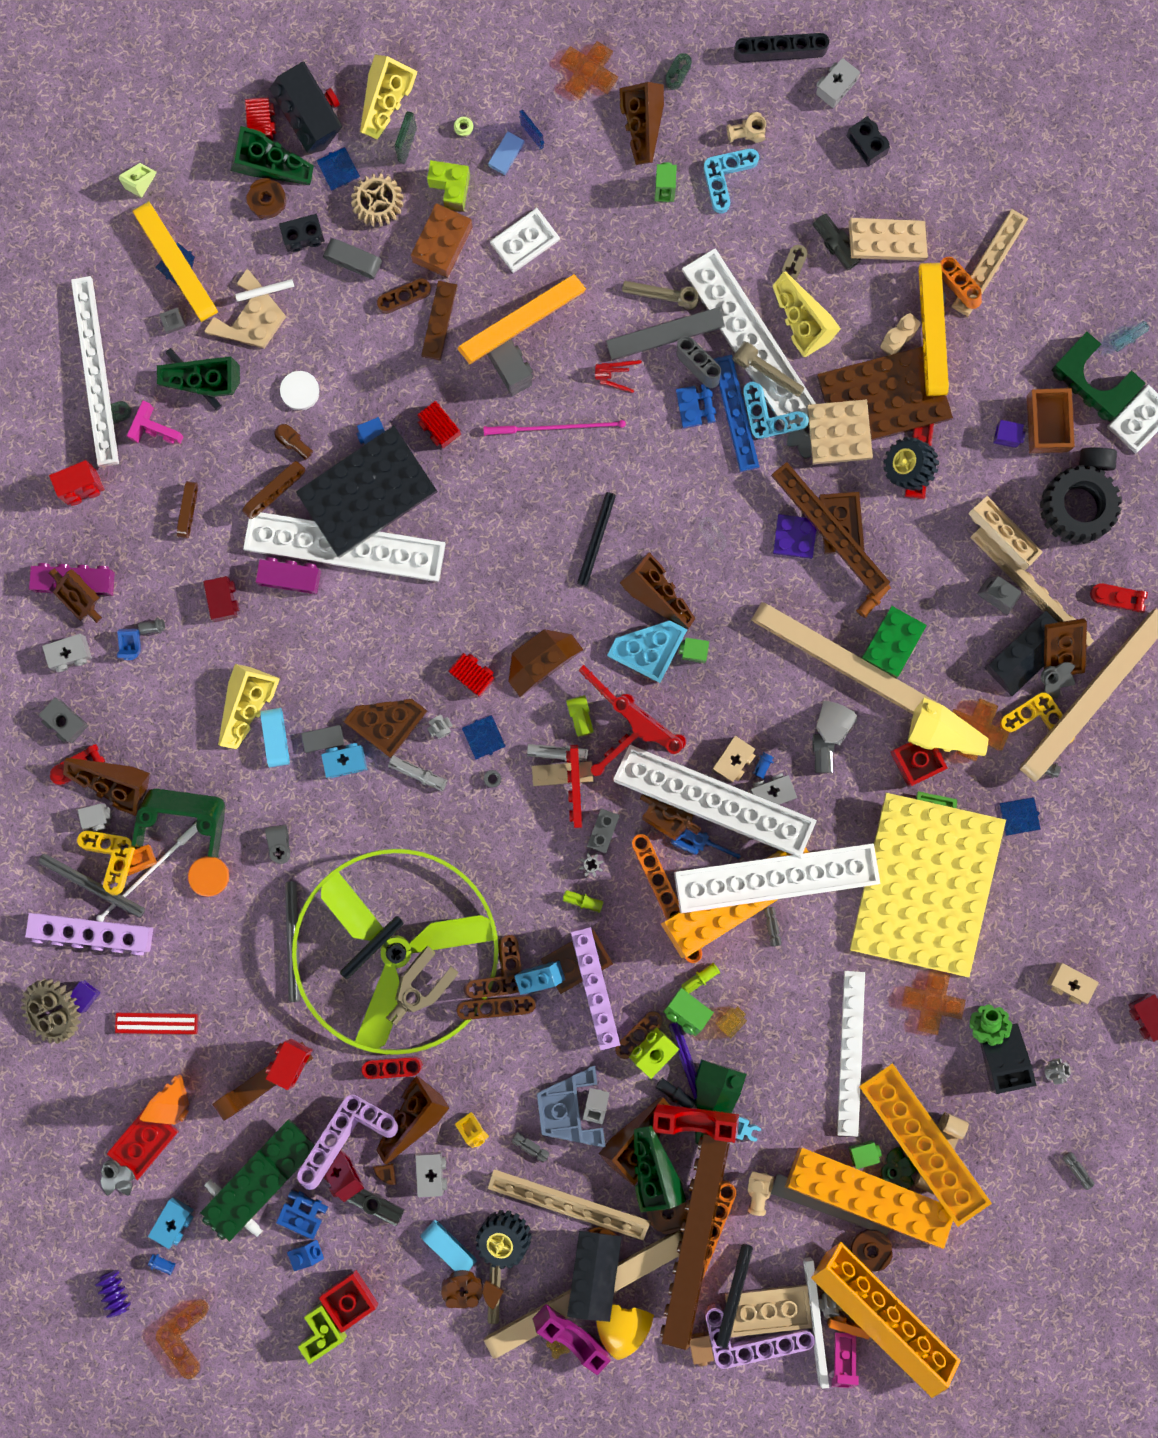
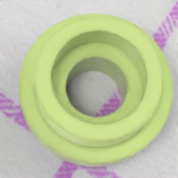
M460 117L454 123V130L459 136H468L473 131V123L467 117ZM462 125L467 126V128L464 130H462L460 127Z

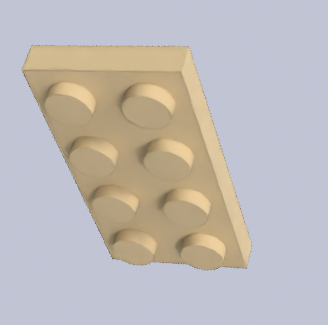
M851 218L848 221L851 258L925 261L928 258L925 221Z
M988 496L968 513L972 520L985 530L988 537L994 539L999 544L1001 550L1008 553L1014 560V563L1024 571L1043 553Z
M807 1285L743 1291L731 1337L812 1328ZM725 1293L726 1303L729 1293Z

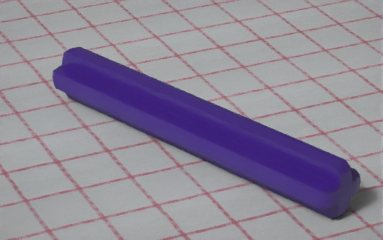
M677 1022L669 1024V1029L675 1045L679 1048L677 1052L695 1099L697 1098V1087L695 1086L697 1072L681 1027Z

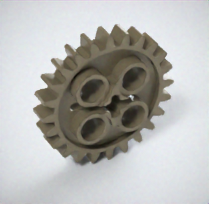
M46 978L41 981L38 980L27 987V991L23 993L25 997L21 999L25 1005L21 1006V1009L26 1011L22 1016L28 1018L25 1024H31L30 1031L36 1030V1037L42 1035V1041L48 1039L50 1044L54 1041L56 1044L61 1041L64 1042L75 1035L74 1032L79 1029L77 1025L81 1023L77 1018L81 1014L76 1012V1009L80 1008L79 1005L74 1004L77 999L70 997L72 991L66 992V985L60 987V981L54 983L53 979L47 981ZM58 1005H62V1008L53 1011L42 1018L39 1016L40 1014L47 1012Z

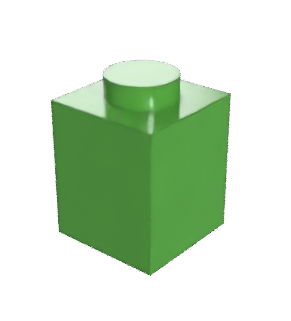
M685 638V642H681L679 648L682 660L706 663L709 641Z
M872 1140L848 1147L854 1168L860 1169L880 1163L879 1157L882 1156L878 1144L875 1145Z

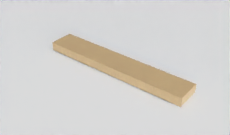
M1013 209L1009 212L971 274L972 279L981 288L982 294L1028 220L1027 217ZM976 295L969 296V298L977 297ZM958 297L952 305L953 309L967 317L973 310L967 308Z

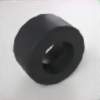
M1088 447L1080 450L1079 465H1084V468L1093 466L1095 471L1100 469L1103 471H1113L1116 469L1117 451L1115 449Z

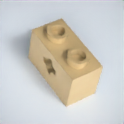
M734 736L712 771L730 783H733L734 780L738 782L744 774L742 770L744 765H750L756 756L753 754L755 748ZM738 756V762H740V765L735 764L733 766L731 764L732 760L730 758Z
M1059 962L1047 982L1048 985L1052 986L1051 991L1061 996L1063 993L1069 995V1000L1078 1005L1081 1002L1089 1003L1099 983ZM1069 981L1073 982L1075 988H1071L1068 985Z

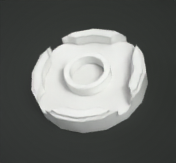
M295 371L283 379L280 386V394L285 404L291 409L307 410L314 406L319 398V384L314 376L308 372Z

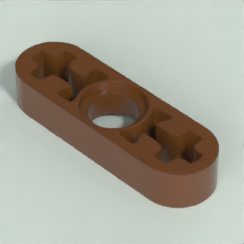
M421 278L381 295L377 300L379 310L384 314H389L428 297L431 293L430 283L426 279ZM422 284L423 287L427 286L425 288V292H421V290H418L419 285ZM410 288H413V290L416 291V292H415V295H416L415 297H413V294H412V291H411ZM401 292H408L410 297L406 301H401L399 294ZM394 295H395L396 301H397V303H398V304H396V305H395V302L393 301V297H392V296H394ZM387 300V302H391L389 303L390 307L386 308L385 306H382L383 301Z
M186 481L177 525V537L188 539L190 536L198 492V483Z
M656 1011L648 1012L619 1041L620 1045L626 1046L629 1043L626 1039L630 1037L631 1041L639 1046L649 1034L640 1024L644 1022L647 1025L650 1021L648 1019L650 1015L652 1017L658 1016V1024L656 1026L652 1024L649 1029L652 1031L656 1027L659 1029L662 1025L661 1015ZM636 1029L644 1031L645 1036L643 1040L637 1041L633 1038V1032ZM631 1045L628 1048L629 1054H620V1046L615 1047L616 1054L621 1059H628L635 1049Z

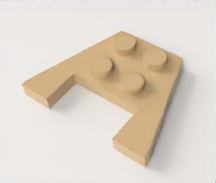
M246 269L237 283L238 286L246 291L262 287L248 269ZM269 294L251 298L232 327L214 317L205 329V333L265 349L286 316Z

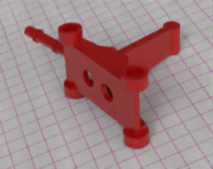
M585 665L578 670L613 705L615 711L621 713L629 721L634 732L630 736L628 734L624 735L618 741L620 745L616 749L611 747L604 754L606 758L591 767V773L594 776L601 775L605 771V767L637 737L643 738L645 742H657L666 747L667 751L671 754L679 753L686 746L687 740L684 735H674L638 707L631 694L626 693L616 698L608 690L609 688H606Z

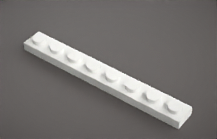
M844 971L837 1135L858 1137L865 972Z

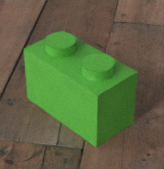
M669 162L657 164L655 201L674 202L677 165H672Z
M682 988L676 992L663 1011L670 1021L677 1022L686 1033L694 1036L702 1031L714 1013Z

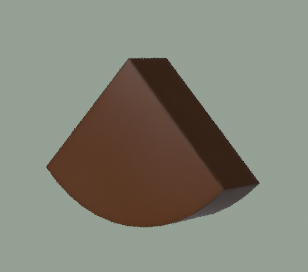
M394 1163L373 1166L374 1173L380 1180L390 1185H396Z
M486 1280L483 1287L484 1300L494 1310L504 1290Z

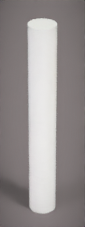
M290 279L235 295L237 302L294 287V283Z

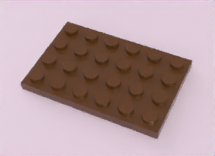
M923 346L817 375L825 403L867 400L871 441L953 419L946 395H926Z

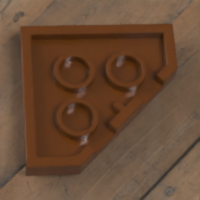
M404 699L355 706L343 722L388 757L392 758L428 711L413 699Z

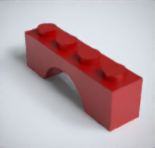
M658 1104L654 1112L653 1129L656 1133L672 1135L683 1131L701 1132L717 1141L735 1143L738 1135L739 1114Z

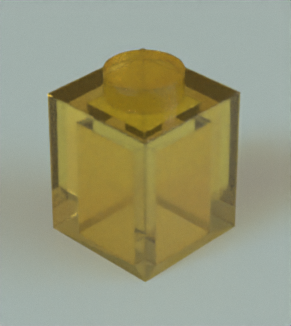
M730 1006L715 1025L731 1039L747 1022L744 1018L746 1014L738 1006L735 1009Z

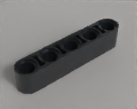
M824 33L744 37L736 41L733 55L736 61L742 63L820 58L827 53L830 40ZM816 44H822L824 47H817ZM797 45H802L805 48L800 49L797 47ZM778 46H783L785 49H784V50H780V49H778L777 47H778ZM759 47H763V48H765L766 50H765V51H760L758 48H759ZM744 48V49H746L747 51H746V52H740L739 49Z

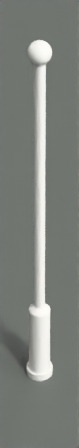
M197 821L177 839V843L157 861V864L153 865L122 896L126 897L180 845H184L197 833ZM112 904L104 913L97 915L96 921L103 922L104 917L116 905Z

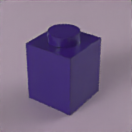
M1000 420L996 425L993 443L1017 448L1025 439L1024 424Z
M85 980L77 984L70 996L77 999L74 1004L80 1006V1008L76 1009V1012L80 1013L86 1012L101 993Z

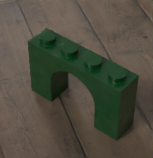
M1086 331L1051 371L1057 380L1064 381L1068 388H1072L1073 394L1081 396L1083 402L1088 407H1093L1098 411V416L1101 419L1111 422L1146 383L1131 370L1111 390L1102 391L1090 386L1084 376V365L1101 343Z

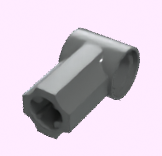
M813 734L812 743L814 744L812 746L813 752H815V773H833L835 743H825L820 734Z

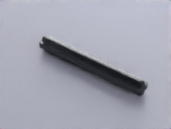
M610 492L605 493L578 577L577 584L581 586L588 585L616 495Z
M748 1244L741 1245L716 1341V1345L721 1348H728L753 1252V1247Z

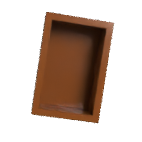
M436 203L411 253L413 263L448 278L473 228L472 220Z
M1072 388L1032 389L1026 396L1029 453L1070 452L1075 447Z

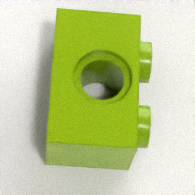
M656 1027L632 1051L629 1058L652 1079L676 1054L679 1048Z

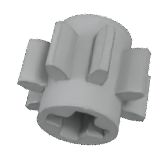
M439 715L429 721L430 727L427 729L432 737L437 736L438 739H441L451 733L449 728L453 725L448 717L443 718L442 715Z
M587 853L588 858L586 860L580 859L584 866H581L579 869L586 870L585 876L592 873L596 877L595 872L597 870L603 871L599 868V864H602L604 861L597 860L598 854L593 858ZM593 859L596 861L595 865L597 868H592L590 871L587 869L588 865H586V862H591Z
M1061 1058L1048 1061L1049 1065L1045 1066L1046 1078L1049 1081L1053 1080L1054 1085L1067 1082V1078L1071 1074L1068 1063H1062Z
M827 1293L822 1294V1299H818L820 1312H823L824 1317L827 1318L839 1316V1311H843L842 1308Z

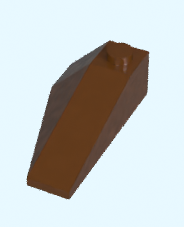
M648 552L626 573L619 583L636 600L668 620L689 629L695 620L694 615L682 598H677L674 591L675 585L673 582L668 583L663 575L666 572L663 566Z
M66 758L64 760L63 775L83 788L89 787L97 792L96 796L99 798L105 797L113 803L112 806L116 809L136 816L148 788L150 773L132 766Z

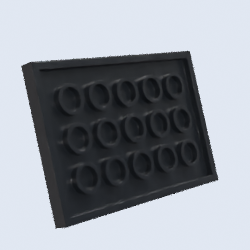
M394 425L296 491L338 558H341L438 492Z

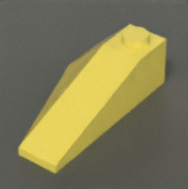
M374 56L368 74L360 128L361 133L374 139L379 138L390 122L389 116L394 109L398 110L401 104L399 102L403 96H408L411 92L418 71L388 56Z
M783 272L773 284L779 306L785 309L787 319H785L786 325L791 326L794 334L791 336V339L803 357H807L830 343L841 330L832 316L787 272Z
M239 664L234 665L228 682L219 746L234 749L239 747L251 730L249 725L255 716L257 718L260 717L262 706L266 701L270 702L279 682L278 677L252 667Z
M927 698L922 699L913 712L908 742L925 749L942 748L947 752L958 750L963 754L986 755L989 740L986 736L945 706Z

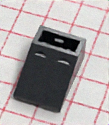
M1018 1023L1012 1024L1010 1036L1004 1038L1002 1044L991 1046L987 1041L980 1043L992 1093L1000 1094L1037 1086L1032 1064Z

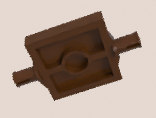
M55 568L48 573L56 581V588L53 593L80 621L85 619L87 615L95 623L102 619L94 610L95 604L100 597L73 569L66 572L64 576Z
M645 794L641 795L640 800L649 805L648 810L642 816V820L676 841L686 829L696 835L700 832L701 827L692 823V819L695 817L694 814Z

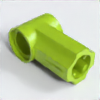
M582 695L566 700L577 737L594 733L588 713L590 710L586 696Z

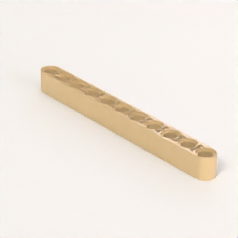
M760 603L751 619L757 625L913 714L923 698L934 701L766 603Z
M1157 608L1147 615L1021 764L1019 769L1033 782L1041 778L1158 639Z
M681 1231L668 1234L618 1262L614 1292L677 1258L680 1255L677 1253L678 1243L683 1240ZM571 1289L545 1303L567 1319L569 1318L567 1313ZM545 1304L483 1339L493 1359L539 1335L536 1333L532 1318Z

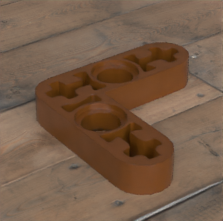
M504 935L498 941L501 976L467 981L463 989L467 997L483 998L519 992L518 986H514L513 990L512 987H503V983H511V979L513 982H516L514 976L521 972L519 944L515 936ZM507 938L510 942L513 943L512 946H509V951L514 952V955L505 956L504 954L509 953L508 947L504 946V942H507ZM509 958L515 961V967L512 970H508L505 965ZM491 981H495L498 984V989L494 993L488 989ZM473 983L475 987L483 986V990L475 991V995L469 991V988L473 986Z

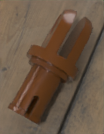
M280 424L276 427L274 431L275 438L287 450L293 449L304 460L311 456L313 450L301 441V435L291 426Z

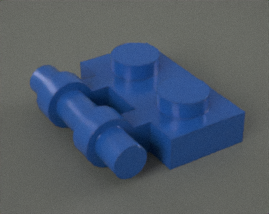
M704 384L701 385V393H696L695 386L676 389L682 429L701 426L702 417H707L708 424L716 422L714 416L716 415V410L712 405L711 399L713 394L709 387H706ZM699 400H704V410L699 409Z
M291 1190L288 1197L295 1200L293 1206L288 1203L284 1204L276 1223L314 1240L323 1220L316 1217L318 1211L326 1214L329 1206L322 1204V1201L318 1199L313 1200L305 1196V1193L301 1191L298 1193ZM301 1203L312 1208L310 1213L299 1209Z

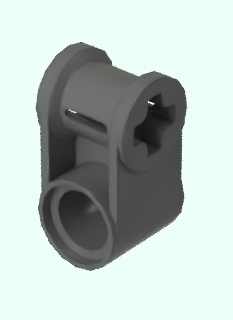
M287 825L266 827L265 834L270 858L279 864L288 862L290 859ZM279 850L284 852V855L281 856V859L279 857H276V854L279 853Z

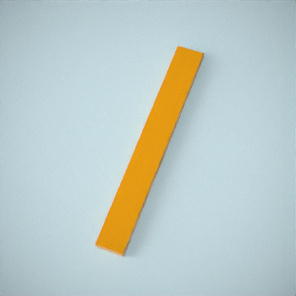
M573 274L458 347V351L470 365L583 294L586 288Z

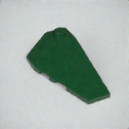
M240 126L230 171L259 178L306 185L311 184L314 165L295 153H290L281 147L282 145L278 142L275 143L268 139L261 131Z
M231 356L157 365V385L219 397L233 395L240 384V365Z
M701 1059L695 1078V1086L697 1087L695 1105L697 1109L732 1113L740 1097L747 1074L737 1069ZM695 1132L696 1144L699 1143L700 1137L703 1138L705 1133Z
M652 1126L635 1128L634 1153L637 1155L635 1173L638 1174V1184L635 1185V1193L640 1212L671 1209L685 1203L686 1199L681 1181Z

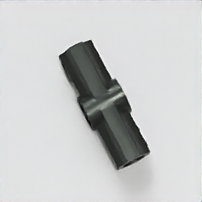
M827 213L821 215L813 222V226L823 238L827 250L832 255H836L847 271L861 262L859 258H851L850 240L847 234L842 229L839 230Z
M362 1189L347 1200L363 1209L367 1214H373L394 1226L398 1225L405 1210L382 1198L381 1195L366 1189ZM370 1199L377 1201V1209H372L369 1206Z

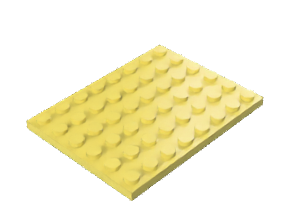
M886 792L874 841L880 884L864 886L850 950L970 977L1006 820Z

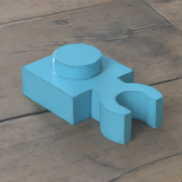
M739 1116L737 1139L743 1140L744 1135H746L751 1141L756 1142L757 1138L751 1136L753 1130L761 1131V1128L755 1124L748 1126L749 1120Z

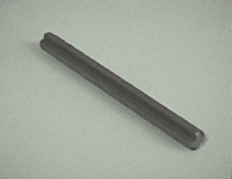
M42 854L39 858V864L139 918L143 916L145 912L144 907L120 894H109L104 890L102 884L47 854Z
M291 881L285 883L289 1002H299L300 991L296 983L292 961L293 937L298 921L297 883ZM297 939V953H296V955H297V966H298V971H299V945H298V939Z

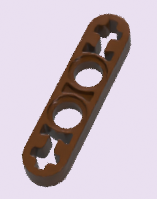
M298 461L293 462L249 500L243 507L242 512L249 519L258 516L303 476L305 467Z
M514 995L463 1000L458 1003L456 1011L461 1019L471 1020L530 1014L534 1011L536 1004L530 995ZM525 999L532 1003L526 1010L523 1006H517L518 1011H515L514 1000H517L518 1004H523ZM503 1001H509L512 1004V1008L507 1012L502 1011L500 1008ZM477 1003V1015H474V1010L468 1011V1015L460 1012V1009L464 1007L463 1005H467L468 1008H474L473 1004ZM483 1003H489L492 1006L491 1011L487 1014L480 1011V1006Z

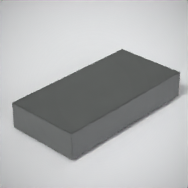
M341 725L301 733L305 753L345 745Z

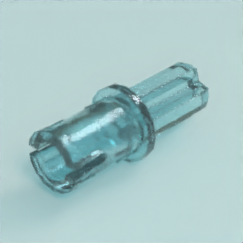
M1142 321L1130 330L1126 329L1124 334L1111 341L1114 350L1119 352L1128 344L1135 343L1137 338L1148 332V324Z

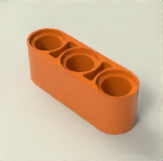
M953 257L943 258L940 261L942 280L967 308H978L982 303V293L979 285ZM946 268H953L950 271L945 270ZM959 281H964V282H965L964 284H961V285L957 284V282H959ZM970 295L977 296L975 298H969Z

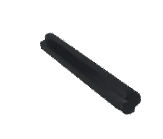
M395 916L340 971V974L345 979H349L404 924L403 920Z

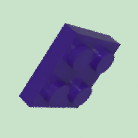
M778 514L773 554L812 559L816 528L805 517Z

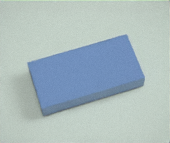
M507 131L489 161L488 166L506 175L523 147L524 140Z

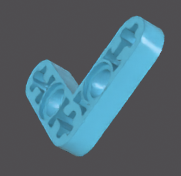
M745 149L710 157L705 161L704 174L712 207L717 213H725L730 207V197L724 175L756 167L759 161V154L756 150ZM748 155H751V157L754 158L753 162L745 160L747 159ZM740 156L741 160H743L742 165H740ZM734 159L737 165L735 167H728L726 161ZM710 163H713L714 166H717L715 168L716 175L713 177L712 169L708 168L710 166ZM719 181L722 184V188L715 190L711 184ZM720 194H721L722 202L725 203V204H724V207H722V208H721L720 205H717L718 202H719V197H718V195H720Z
M749 382L745 385L744 397L752 434L756 438H769L801 430L808 425V416L800 411L769 418L762 386L757 382ZM752 386L758 389V391L755 392V398H760V402L754 401L751 403L750 400H754V395L749 394V390L752 389ZM755 405L762 407V413L759 416L753 414L752 409ZM797 415L803 418V421L800 422L801 426L797 423L790 424L789 420H796ZM764 418V421H760L761 426L766 428V430L763 431V435L757 432V429L760 428L759 422H755L754 419ZM779 419L785 423V427L781 431H778L775 427V423Z

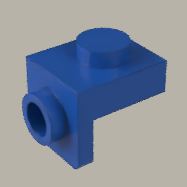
M119 629L117 631L119 644L117 658L134 660L141 652L139 629Z
M317 1240L287 1252L294 1272L313 1266L324 1259Z

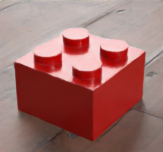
M87 460L49 475L57 497L67 505H78L82 502V499L87 497L95 498L100 495V492L104 491L96 468Z
M909 742L890 751L907 787H911L948 769L938 748L933 750L925 749Z
M293 1039L280 1043L275 1052L277 1055L276 1059L270 1062L265 1071L268 1074L266 1080L286 1090L293 1088L313 1049Z
M357 1270L345 1276L319 1296V1300L341 1333L376 1310L379 1304Z

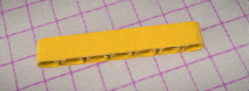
M148 201L132 210L199 320L203 322L217 314L218 311L151 203Z
M920 263L919 289L926 395L943 396L948 395L949 382L941 263Z

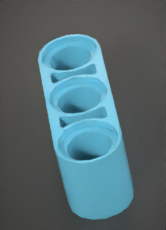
M282 708L262 710L261 722L268 766L270 768L289 765L290 759Z
M436 1220L420 1235L423 1241L454 1271H469L477 1262L476 1258Z

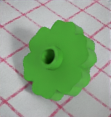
M988 1004L980 1006L978 1012L971 1014L969 1027L973 1030L972 1036L980 1043L987 1041L989 1045L994 1046L1002 1044L1003 1039L1010 1036L1012 1022L1008 1020L1009 1014L1003 1008L997 1007L994 1009L992 1005Z

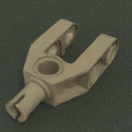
M429 946L422 950L400 977L395 997L398 1004L386 1017L395 1026L406 1012H415L435 1003L459 973L450 966L444 976L436 981L437 984L424 996L411 986L412 981L435 955V952ZM409 992H413L416 996L415 1001L411 1004L406 1001V995Z

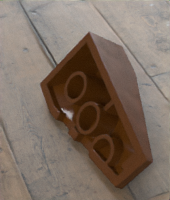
M644 82L619 88L620 110L627 118L628 123L625 124L626 131H630L632 136L630 146L635 164L653 163L664 107V84Z
M418 1076L413 1079L404 1091L401 1098L405 1100L400 1110L396 1109L393 1114L396 1116L395 1121L398 1124L397 1134L390 1138L383 1136L376 1149L384 1164H388L428 1132L449 1110V1106L443 1096Z
M659 1097L616 1133L598 1153L614 1171L633 1186L638 1182V1174L635 1173L637 1155L634 1153V1129L645 1126H652L653 1128L654 1112L657 1105H669L663 1097Z

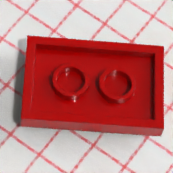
M144 1110L107 1153L121 1166L130 1168L136 1180L143 1176L179 1133L171 1124L141 1121L140 1117Z

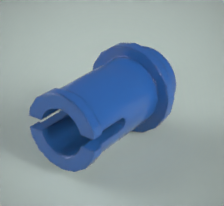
M763 752L762 755H759L760 759L752 774L764 779L770 764L774 763L772 761L774 757Z
M153 1254L148 1263L151 1270L157 1269L171 1276L176 1263L159 1257L160 1254Z

